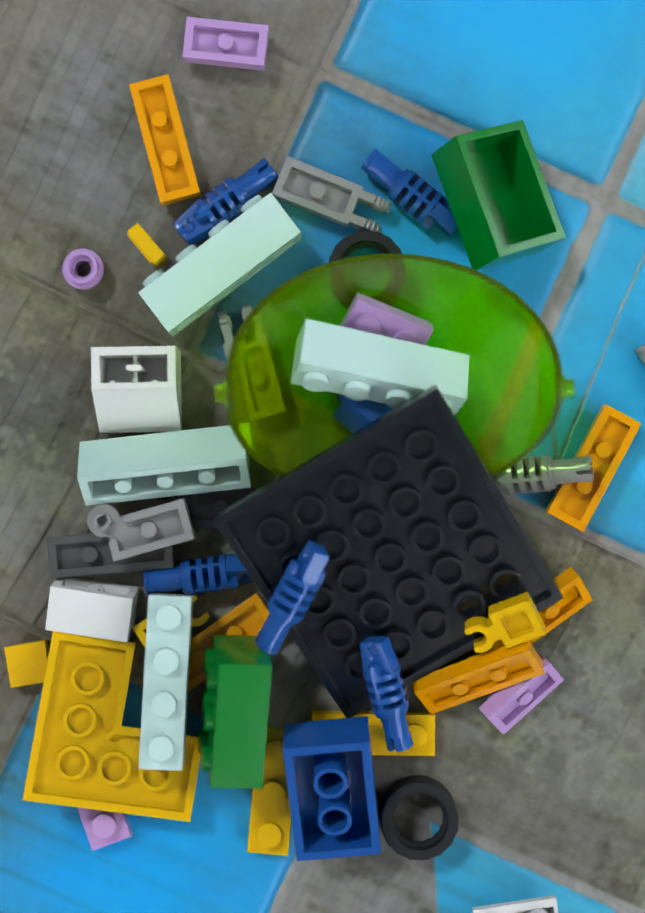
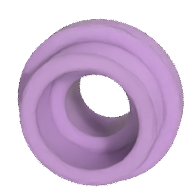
M81 248L70 252L66 256L62 271L65 280L71 286L80 290H88L98 285L102 280L104 265L101 258L94 251ZM82 263H88L91 266L90 273L85 277H80L77 273V269Z

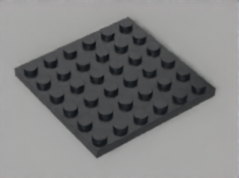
M436 384L214 515V523L267 601L274 595V590L279 585V581L285 574L292 559L297 560L308 541L325 547L329 559L323 569L326 573L319 590L316 591L315 598L310 602V607L305 612L303 620L292 625L288 633L346 718H350L372 705L366 687L367 681H365L360 649V643L367 637H389L400 664V674H402L404 681L403 685L406 687L474 649V639L482 637L484 634L474 632L466 635L464 632L465 622L475 616L490 618L488 615L489 606L528 592L538 612L563 599L557 585Z

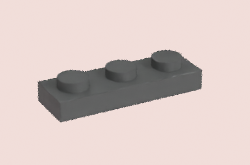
M93 533L47 537L50 579L174 568L175 566L173 545L113 562L108 537H99Z

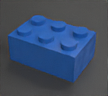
M368 716L285 723L283 755L297 861L381 854Z

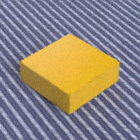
M136 223L127 231L129 239L155 270L161 269L169 262L166 255L139 223Z
M48 639L4 647L11 688L44 682L49 655Z

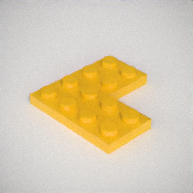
M53 631L22 800L186 822L191 821L201 753H198V736L186 734L185 763L182 771L139 769L141 728L122 725L136 643Z

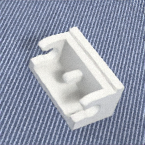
M77 577L57 578L50 586L45 630L128 642L131 628L134 627L140 587Z

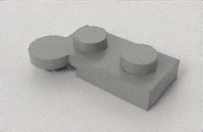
M185 498L123 516L120 515L114 506L101 504L94 507L89 512L87 518L88 527L94 535L109 538V548L113 562L196 538Z

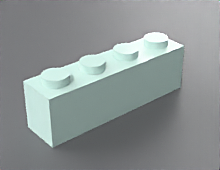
M271 192L264 198L257 195L250 199L241 208L243 214L231 223L228 220H224L217 224L208 233L210 239L198 248L195 244L185 248L175 258L178 263L166 272L162 269L155 271L143 281L142 284L145 288L138 293L170 335L175 336L302 240L301 231Z
M305 319L296 339L291 384L303 386L305 389L314 392L328 391L342 394L351 400H370L384 403L393 409L436 384L453 414L456 415L467 400L470 355Z
M244 424L80 442L77 479L85 505L251 488L249 450Z
M160 593L148 595L139 769L182 771L185 763L194 595Z

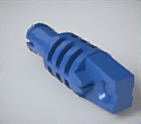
M377 149L373 150L361 166V169L388 190L387 195L389 199L425 229L429 230L434 225L450 237L456 231L457 225L452 212L447 209L449 205L447 198L414 171H409L408 169L405 171L401 170Z
M262 158L260 162L237 179L233 177L230 179L226 178L222 184L214 187V190L207 192L203 198L195 201L173 223L182 239L189 246L209 237V231L224 220L231 222L232 219L237 218L242 213L241 208L245 203L278 180V175L271 165L268 167V161Z
M308 541L297 560L292 559L288 564L285 574L281 577L279 585L274 590V595L268 601L270 613L255 638L257 647L262 651L273 655L277 654L292 625L303 620L305 612L310 607V602L315 598L316 591L319 590L326 576L323 569L329 559V555L323 545Z
M236 554L219 555V557L208 556L205 559L199 557L196 560L185 559L184 562H180V566H174V568L144 570L143 572L147 596L152 593L183 591L184 594L195 595V593L206 594L210 591L215 593L218 590L230 591L239 589V585L254 582L239 558L236 557Z
M367 637L360 643L363 675L365 681H367L366 687L369 692L370 702L372 703V711L381 720L387 750L392 752L395 749L396 752L405 751L413 746V739L406 719L409 701L406 696L405 686L403 685V677L400 674V664L389 637Z

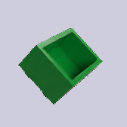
M523 120L456 135L431 154L473 272L538 253L566 238Z
M213 635L212 649L204 650L203 671L204 674H207V689L202 688L201 714H204V728H199L198 753H201V771L208 772L211 788H263L272 663L269 654L257 647L255 642L256 636Z

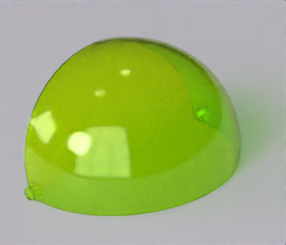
M392 253L362 255L329 262L307 270L274 289L257 304L240 326L228 356L226 380H224V384H215V402H224V406H227L229 424L241 446L256 461L279 476L351 435L352 433L333 417L341 404L337 399L339 394L328 391H309L303 386L291 384L296 339L305 319L340 326L358 292L431 322L434 331L426 343L427 346L470 355L467 400L455 417L491 477L517 464L543 442L558 419L562 401H565L566 397H573L575 391L574 380L565 379L558 350L546 325L520 296L495 279L470 267L429 256Z

